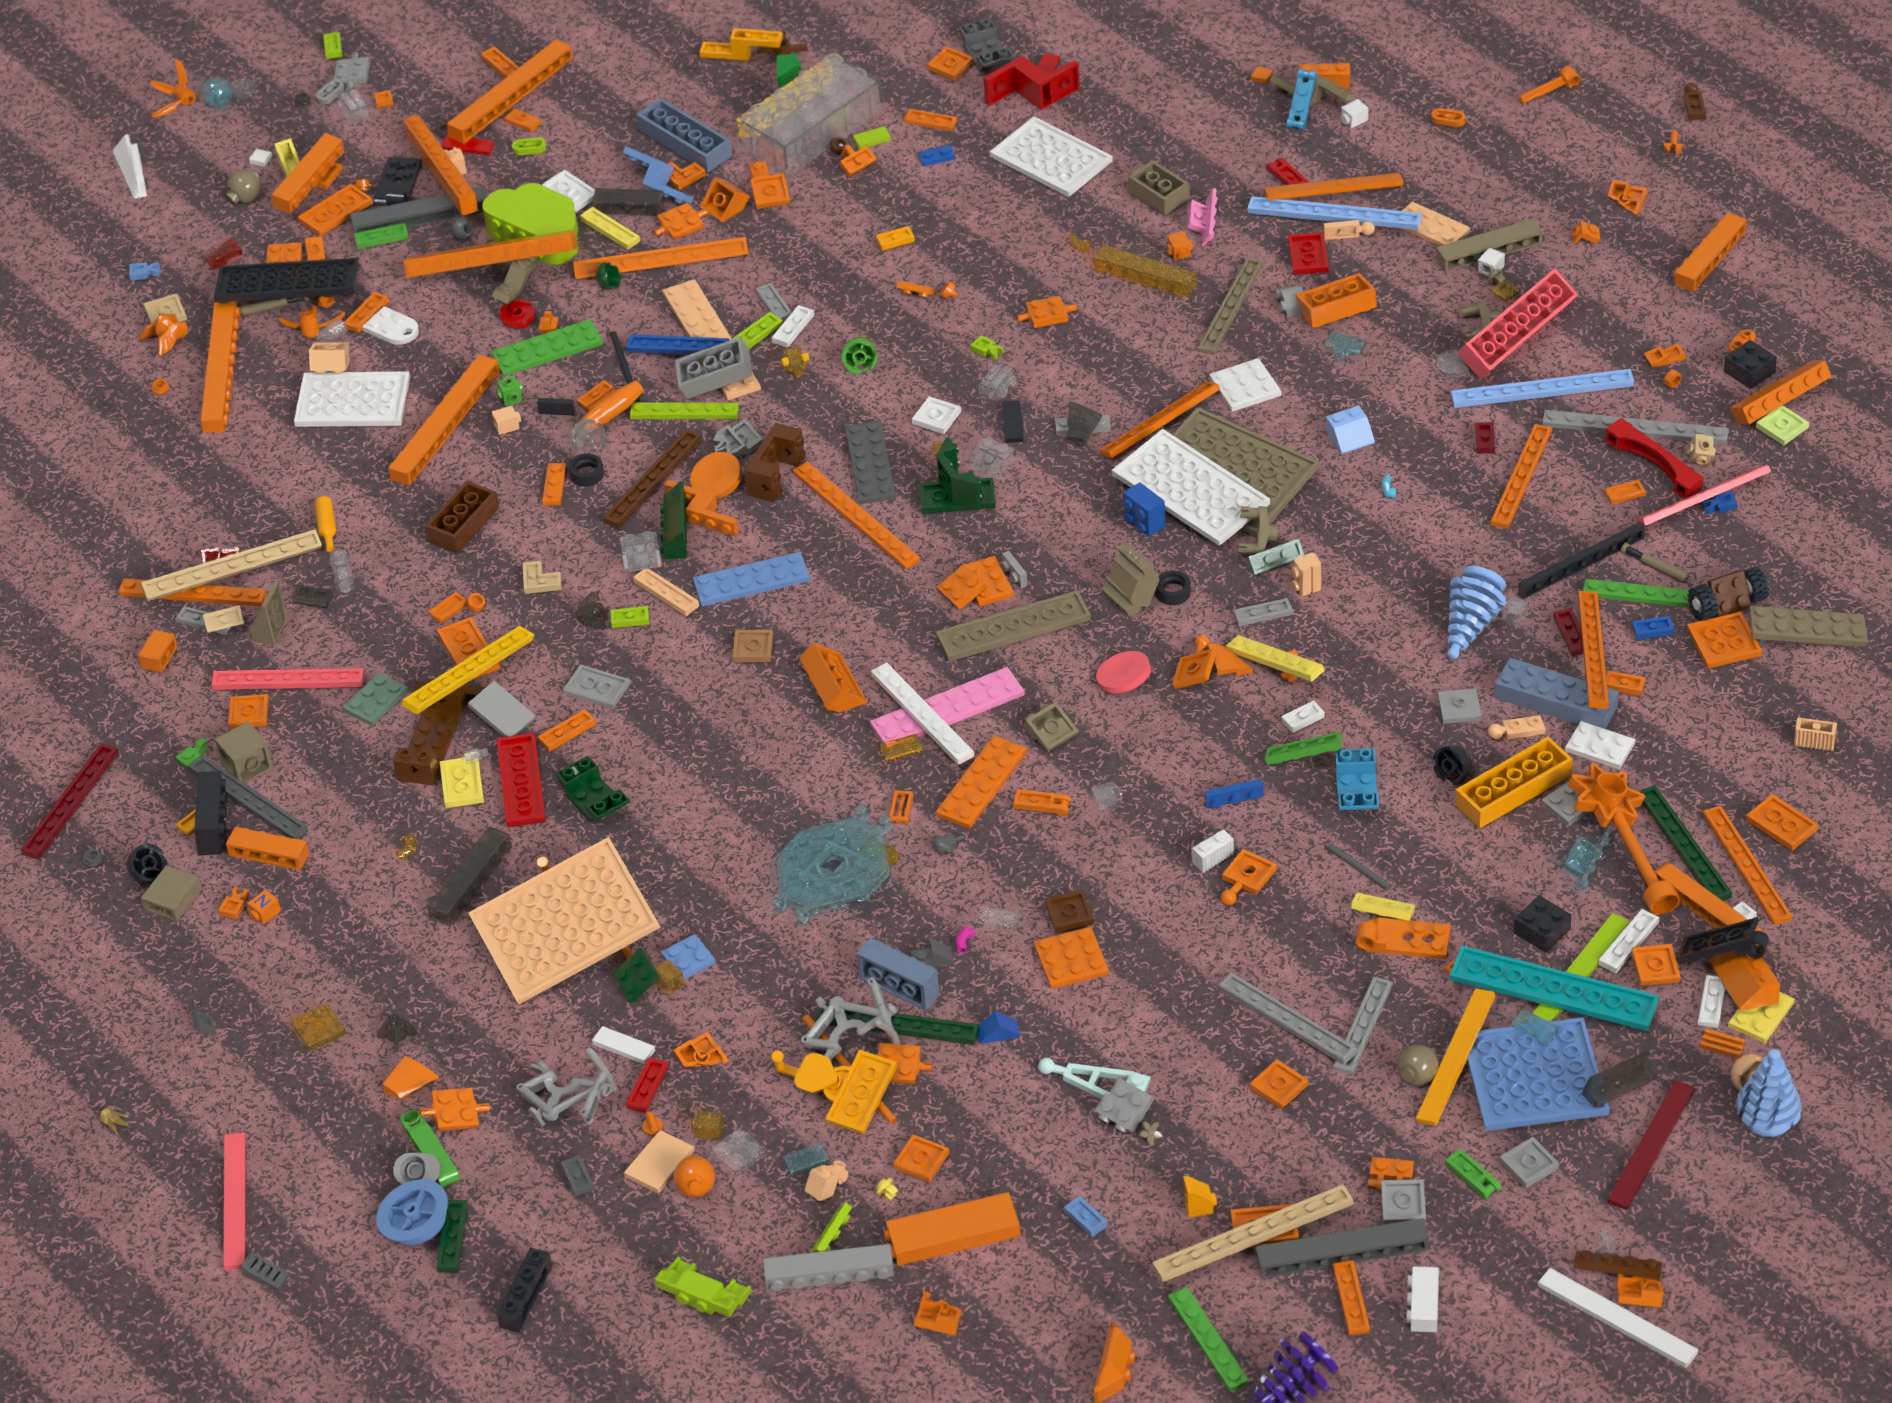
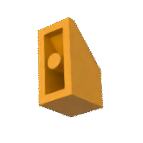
M1183 1176L1184 1202L1188 1217L1214 1214L1213 1206L1217 1205L1215 1193H1211L1209 1185L1192 1177Z

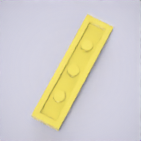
M594 207L580 215L582 222L627 250L640 242L639 235Z

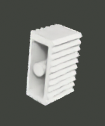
M1225 830L1217 832L1215 835L1191 848L1192 863L1204 873L1209 871V869H1212V867H1215L1224 859L1234 856V839Z

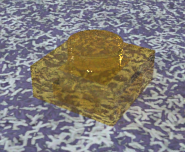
M1504 280L1493 287V294L1506 302L1518 294V287Z

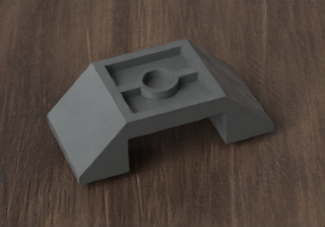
M991 18L959 26L965 50L969 56L974 57V65L978 71L1004 64L1014 59L1009 47L1003 48L998 41L996 26Z

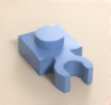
M147 262L130 264V280L148 279V275L159 276V263L155 262L147 265Z

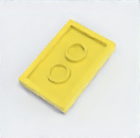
M478 755L440 761L445 808L484 803Z
M1780 992L1778 1004L1743 1011L1738 1009L1728 1022V1027L1766 1043L1794 1004L1795 999Z

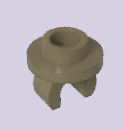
M1501 269L1491 271L1488 275V283L1491 285L1495 283L1502 288L1506 284L1504 282L1505 277L1502 275L1503 271Z

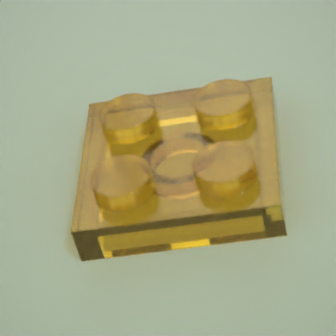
M328 1003L291 1020L294 1029L309 1051L346 1035L345 1029Z

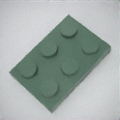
M378 673L342 707L343 712L373 726L409 691L408 687Z

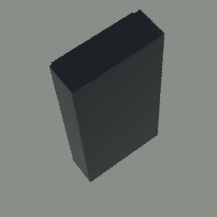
M538 398L537 400L539 414L574 416L575 414L573 399Z

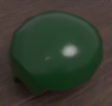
M611 262L600 264L596 271L598 284L604 289L617 288L621 281L619 268L616 265H611Z

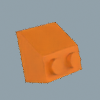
M715 177L700 208H706L709 214L721 222H725L744 209L750 195L729 181Z

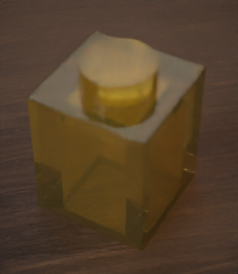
M669 959L655 967L660 975L656 983L668 995L684 985L683 973Z
M698 1110L696 1118H693L691 1123V1130L694 1131L695 1138L720 1141L724 1126L722 1113Z

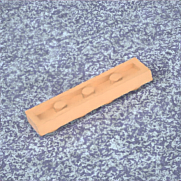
M647 567L633 577L635 584L685 616L699 607L698 600Z

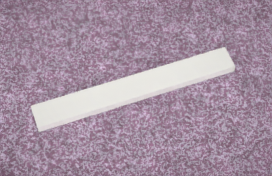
M1551 1268L1538 1282L1540 1288L1685 1368L1698 1354L1697 1348Z

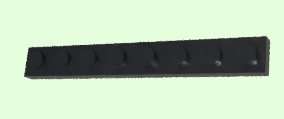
M1641 522L1632 525L1519 582L1518 596L1523 600L1620 551L1624 543L1632 545L1644 539L1645 525Z

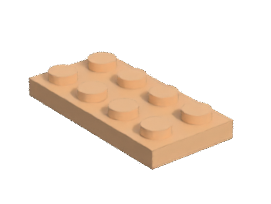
M1411 202L1403 210L1406 212L1422 213V220L1418 230H1403L1438 246L1462 240L1470 232V227L1414 202Z

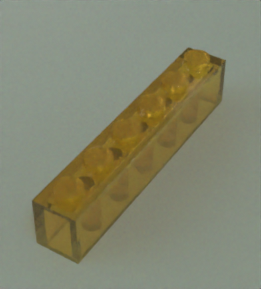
M1103 244L1093 256L1094 270L1113 275L1114 277L1124 278L1130 282H1137L1147 287L1157 288L1163 292L1166 291L1177 296L1189 298L1197 286L1196 272Z

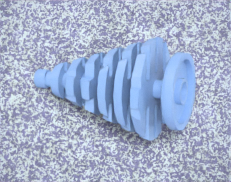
M1467 566L1463 570L1462 578L1457 576L1450 581L1451 591L1449 600L1451 602L1449 605L1448 645L1451 648H1449L1447 656L1451 659H1457L1459 651L1465 650L1469 643L1474 641L1476 635H1479L1484 630V627L1507 604V601H1505L1507 598L1502 594L1506 587L1505 580L1489 569L1479 566Z
M1771 1049L1768 1055L1764 1057L1738 1093L1736 1101L1737 1112L1739 1114L1743 1110L1742 1121L1746 1124L1747 1128L1762 1136L1774 1137L1781 1135L1801 1118L1800 1095L1796 1091L1791 1074L1786 1068L1780 1051L1777 1049Z

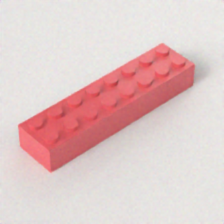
M1554 268L1469 340L1457 354L1482 379L1578 296V293Z

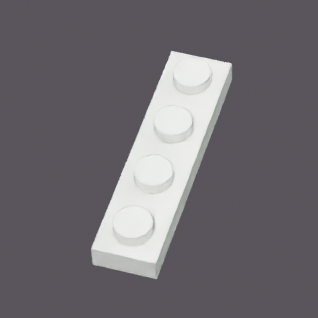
M1641 909L1599 959V965L1616 974L1631 957L1632 947H1639L1658 925L1659 917Z

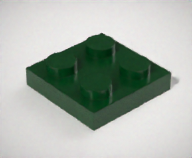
M641 947L612 973L626 1000L630 1003L635 1002L660 978L648 954Z

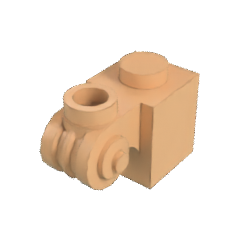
M836 1160L832 1165H822L811 1169L804 1191L819 1201L831 1197L834 1194L837 1183L841 1185L848 1177V1171L845 1169L846 1164Z

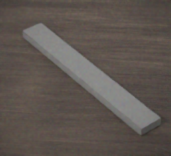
M1230 973L1218 984V989L1343 1065L1357 1053L1355 1046L1233 973Z

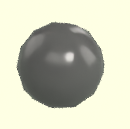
M458 218L451 224L450 231L456 239L464 240L471 235L472 226L468 220Z

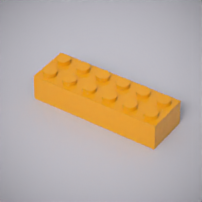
M1546 737L1457 788L1455 806L1479 828H1482L1572 776L1573 758L1551 738Z

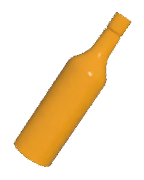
M321 496L314 502L318 532L325 539L327 552H332L334 550L333 537L337 531L333 503L331 498Z

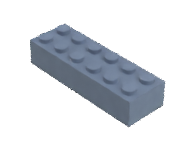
M659 98L636 114L639 131L691 163L696 162L706 172H710L732 157L730 139L662 98Z
M1509 658L1495 683V699L1576 724L1582 721L1605 729L1618 707L1619 691L1608 688V709L1588 708L1586 681Z

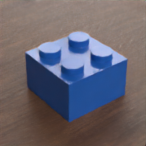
M1141 482L1123 492L1124 519L1127 523L1133 524L1140 533H1144L1148 537L1166 526L1165 500Z

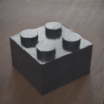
M1748 340L1725 356L1724 372L1749 389H1752L1776 372L1777 357L1755 342Z
M1540 895L1514 918V934L1545 953L1571 929V914Z

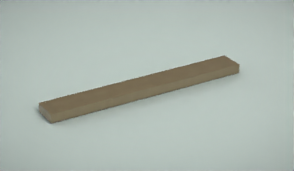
M1246 258L1199 344L1198 352L1211 355L1216 354L1261 271L1263 261Z

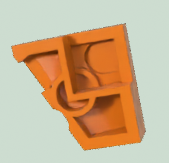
M404 1056L382 1084L384 1094L402 1101L409 1097L411 1093L422 1090L423 1086L431 1081H438L439 1076L421 1063Z

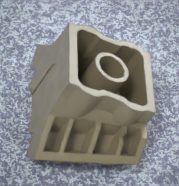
M1125 543L1118 547L1120 555L1113 558L1114 563L1111 571L1105 577L1109 584L1101 589L1109 600L1130 617L1139 613L1141 606L1149 607L1160 579L1158 573L1153 568L1152 562L1143 558L1128 543Z

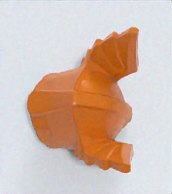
M162 314L154 322L145 326L139 339L144 340L157 335L159 344L158 355L161 356L173 348L176 340L188 334V327L186 322L177 321L176 314Z

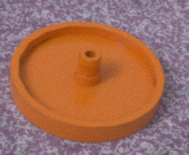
M711 453L703 457L694 466L690 476L692 488L716 495V499H721L732 493L742 479V467L737 458L730 453Z

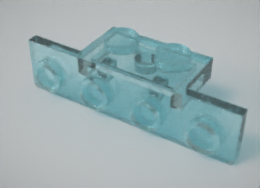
M1607 828L1599 836L1595 845L1580 835L1575 839L1562 865L1563 868L1578 877L1571 892L1576 893L1580 888L1584 889L1588 884L1589 879L1587 877L1595 870L1596 865L1594 863L1601 858L1603 854L1601 849L1608 844L1610 840L1608 836L1611 829Z

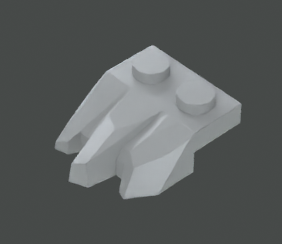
M743 419L732 428L729 425L725 426L716 433L713 439L719 442L715 447V452H727L735 457L751 454L764 441L746 419Z

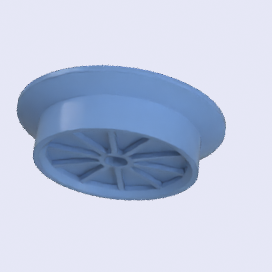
M414 1180L398 1186L384 1198L379 1206L376 1216L379 1231L389 1240L405 1245H417L428 1241L444 1225L448 1208L447 1194L438 1183L430 1180Z

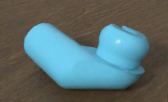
M1390 475L1383 477L1381 486L1385 497L1395 498L1396 489L1390 488L1392 481Z

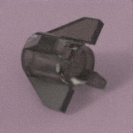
M596 591L589 593L578 605L575 616L582 624L599 630L606 628L605 621L601 617H604L605 612L609 610L604 608L602 603L596 602L600 601L599 593Z
M400 1014L388 1016L377 1031L378 1039H389L394 1042L395 1052H399V1042H402L407 1035L408 1037L418 1036V1030Z

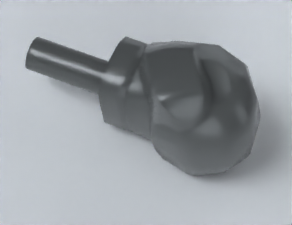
M951 834L936 836L933 839V847L941 855L949 854L957 846V842L965 839V836L953 837Z

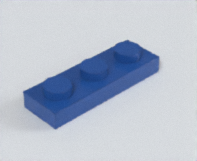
M1262 779L1205 791V805L1207 809L1219 808L1222 805L1237 804L1241 801L1255 800L1263 797L1264 785Z

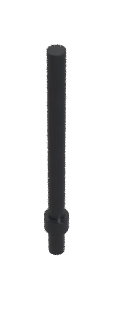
M613 331L610 333V337L626 383L629 384L633 382V378L618 335ZM638 397L633 403H639L640 398Z

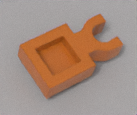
M234 887L232 896H226L218 909L219 915L237 920L245 907V900L249 896L248 890L244 889L243 893L239 894L238 887Z

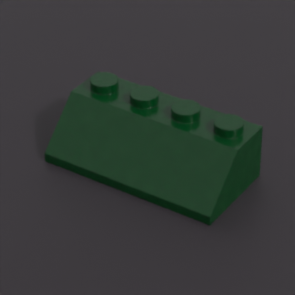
M680 481L663 496V503L660 504L661 515L663 514V516H660V526L663 527V529H660V539L663 540V542H660V553H664L665 560L687 558V502L684 481Z

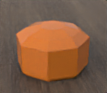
M1673 369L1664 377V384L1674 388L1680 383L1682 375Z
M472 593L467 598V608L472 612L481 611L485 606V598L479 593Z

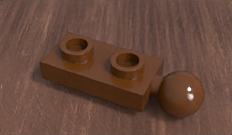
M1688 83L1684 88V102L1688 120L1706 119L1702 93L1698 92V86L1695 83Z

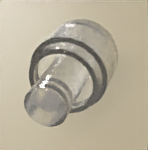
M478 747L467 749L462 753V761L465 764L477 763L481 761V757L489 755L487 748L478 750Z

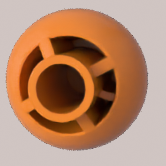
M689 1156L677 1164L674 1171V1183L683 1195L692 1198L701 1197L712 1189L715 1183V1170L707 1159L701 1156Z

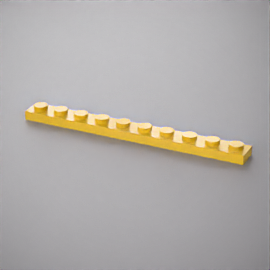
M518 626L404 698L402 706L417 715L533 641L534 634Z

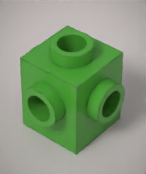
M514 376L497 381L498 389H496L498 398L502 399L505 407L522 401L521 392H523L521 382H517Z

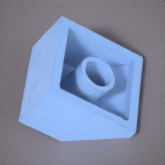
M1360 406L1326 416V432L1341 454L1375 443L1367 416Z

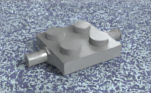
M354 52L352 53L351 59H342L336 62L333 80H341L343 85L346 86L345 91L347 93L349 91L352 93L353 86L367 83L370 59L369 57L358 58L359 54L357 52L355 54Z

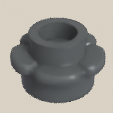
M90 849L85 852L83 862L89 867H94L100 864L103 858L98 850Z

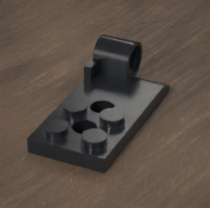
M388 157L374 196L373 205L390 206L409 202L422 160L417 158Z
M1755 917L1685 937L1676 960L1679 965L1685 963L1692 964L1697 960L1710 959L1715 955L1733 950L1737 957L1747 954L1753 959H1760L1765 955L1770 940L1765 932L1755 931L1759 923V918Z

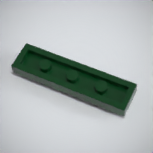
M448 1200L436 1267L438 1273H459L468 1209L467 1200Z

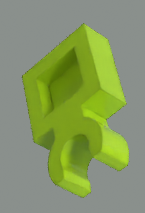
M982 335L970 345L971 351L984 357L989 354L994 360L998 359V353L1004 354L1003 347L995 346V341Z

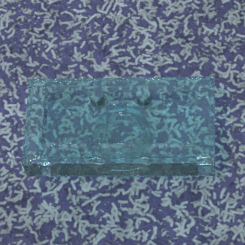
M1524 1009L1512 1021V1027L1545 1044L1558 1032V1026Z
M818 1143L783 1156V1162L790 1175L793 1176L829 1162V1156L822 1143Z

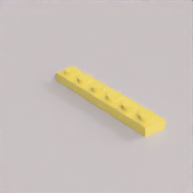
M1239 635L1226 645L1227 649L1238 656L1311 682L1324 672L1322 664Z

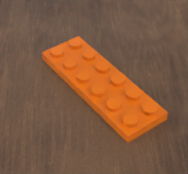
M993 735L937 809L936 816L970 829L1026 755L1027 747Z

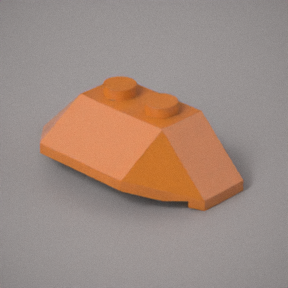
M1115 1321L1110 1322L1094 1387V1403H1100L1125 1388L1126 1382H1130L1132 1370L1129 1367L1130 1364L1135 1362L1136 1351H1132V1341Z

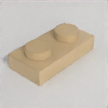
M239 605L203 615L207 633L244 624Z

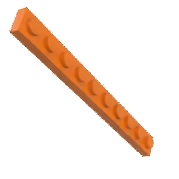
M746 237L575 261L573 265L575 278L582 279L596 277L598 266L604 262H611V265H616L619 268L620 273L748 255Z
M805 462L793 469V474L905 570L920 562V557L809 462Z
M1578 591L1588 708L1608 709L1609 698L1598 592Z

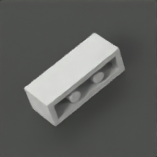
M1413 1267V1274L1408 1275V1288H1412V1293L1407 1295V1306H1411V1310H1407V1323H1411V1331L1437 1332L1439 1268Z

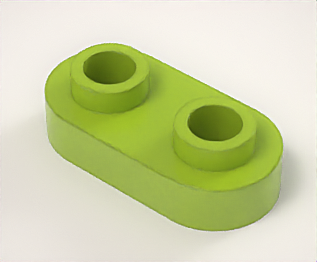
M539 137L519 139L512 143V150L516 155L539 154L546 150V141Z

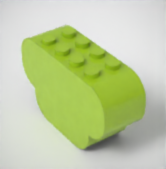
M528 183L518 187L516 190L500 189L491 193L483 201L482 207L488 236L496 242L573 229L575 230L577 240L578 226L573 200L543 185ZM579 247L573 251L536 256V259L551 265L563 264L577 254Z

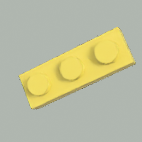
M1356 893L1352 900L1351 909H1356L1363 913H1375L1381 917L1389 916L1398 920L1410 921L1415 912V905Z

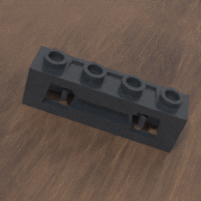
M530 1247L496 1313L499 1328L520 1332L552 1269L550 1252Z

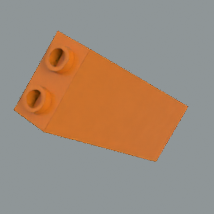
M1009 1192L886 1221L887 1230H884L885 1241L891 1244L892 1259L896 1260L897 1266L1020 1237V1224Z

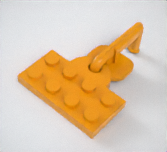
M862 1050L858 1051L851 1067L840 1066L833 1068L828 1057L817 1053L808 1054L800 1068L783 1063L784 1056L781 1051H774L771 1056L776 1071L795 1078L794 1082L797 1088L810 1093L823 1089L825 1097L832 1103L825 1118L827 1123L862 1135L865 1134L898 1066L895 1061Z

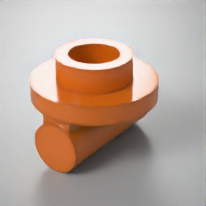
M321 296L317 299V304L326 308L330 307L335 300L333 296Z
M652 1111L645 1114L646 1120L642 1124L643 1131L648 1135H656L660 1130L662 1131L663 1122L655 1117Z

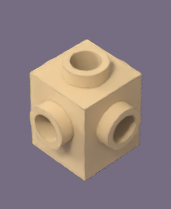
M1701 434L1694 435L1687 449V454H1690L1689 462L1699 465L1708 464L1711 458H1714L1716 452L1715 447H1713V437Z

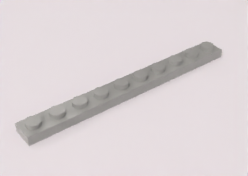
M1545 410L1542 426L1606 433V428L1621 417ZM1623 418L1647 437L1691 441L1695 434L1712 436L1713 444L1727 445L1729 428Z

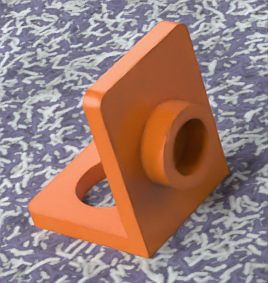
M322 236L305 238L308 261L325 259Z

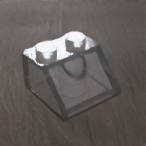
M986 435L975 446L966 472L972 470L974 475L979 478L993 477L994 484L997 485L1017 464L1016 448Z
M645 531L642 534H626L623 537H619L625 572L662 567L656 532Z

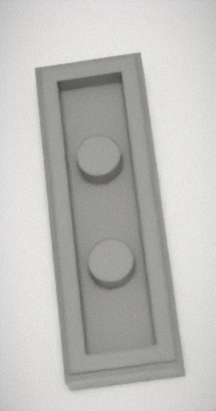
M772 283L755 288L757 295L769 312L782 319V321L792 314Z
M1288 598L1235 609L1233 610V615L1239 627L1293 615V610Z
M184 606L175 619L177 623L207 630L203 615L210 612ZM230 627L213 632L226 635Z

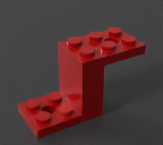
M1021 56L983 77L985 103L990 106L1013 92H1017L1038 109L1043 110L1080 89L1079 63L1073 60L1054 72L1047 74L1024 56Z

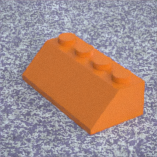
M1360 273L1295 294L1303 317L1312 328L1321 327L1324 324L1336 322L1339 319L1351 317L1354 314L1377 307L1375 288Z
M812 642L799 659L803 664V669L810 677L809 680L814 684L817 690L816 693L824 702V707L829 711L842 712L866 704L867 700L841 653Z
M1733 950L1715 955L1709 959V964L1740 1011L1779 1003L1780 983L1763 957L1753 959L1747 954L1737 957Z

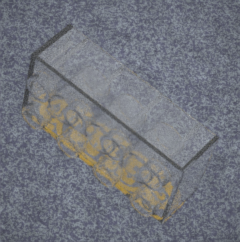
M833 52L825 56L822 61L810 69L801 72L797 78L784 87L778 88L772 95L759 104L753 105L750 110L737 118L740 149L759 161H766L767 166L779 173H784L785 177L788 178L830 149L831 140L835 137L846 138L884 111L881 80Z

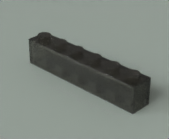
M490 826L428 905L427 908L431 920L451 926L454 921L459 919L461 911L464 907L469 906L474 894L479 893L483 882L490 878L493 869L498 867L503 856L510 852L512 843L509 833Z

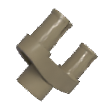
M1485 301L1476 302V304L1461 306L1462 318L1478 315L1481 317L1483 325L1481 329L1465 331L1467 342L1499 316L1498 310L1489 312Z
M1241 506L1240 518L1257 519L1258 532L1255 544L1239 542L1238 554L1254 555L1265 551L1267 541H1277L1278 525L1268 523L1266 507L1258 506V508Z

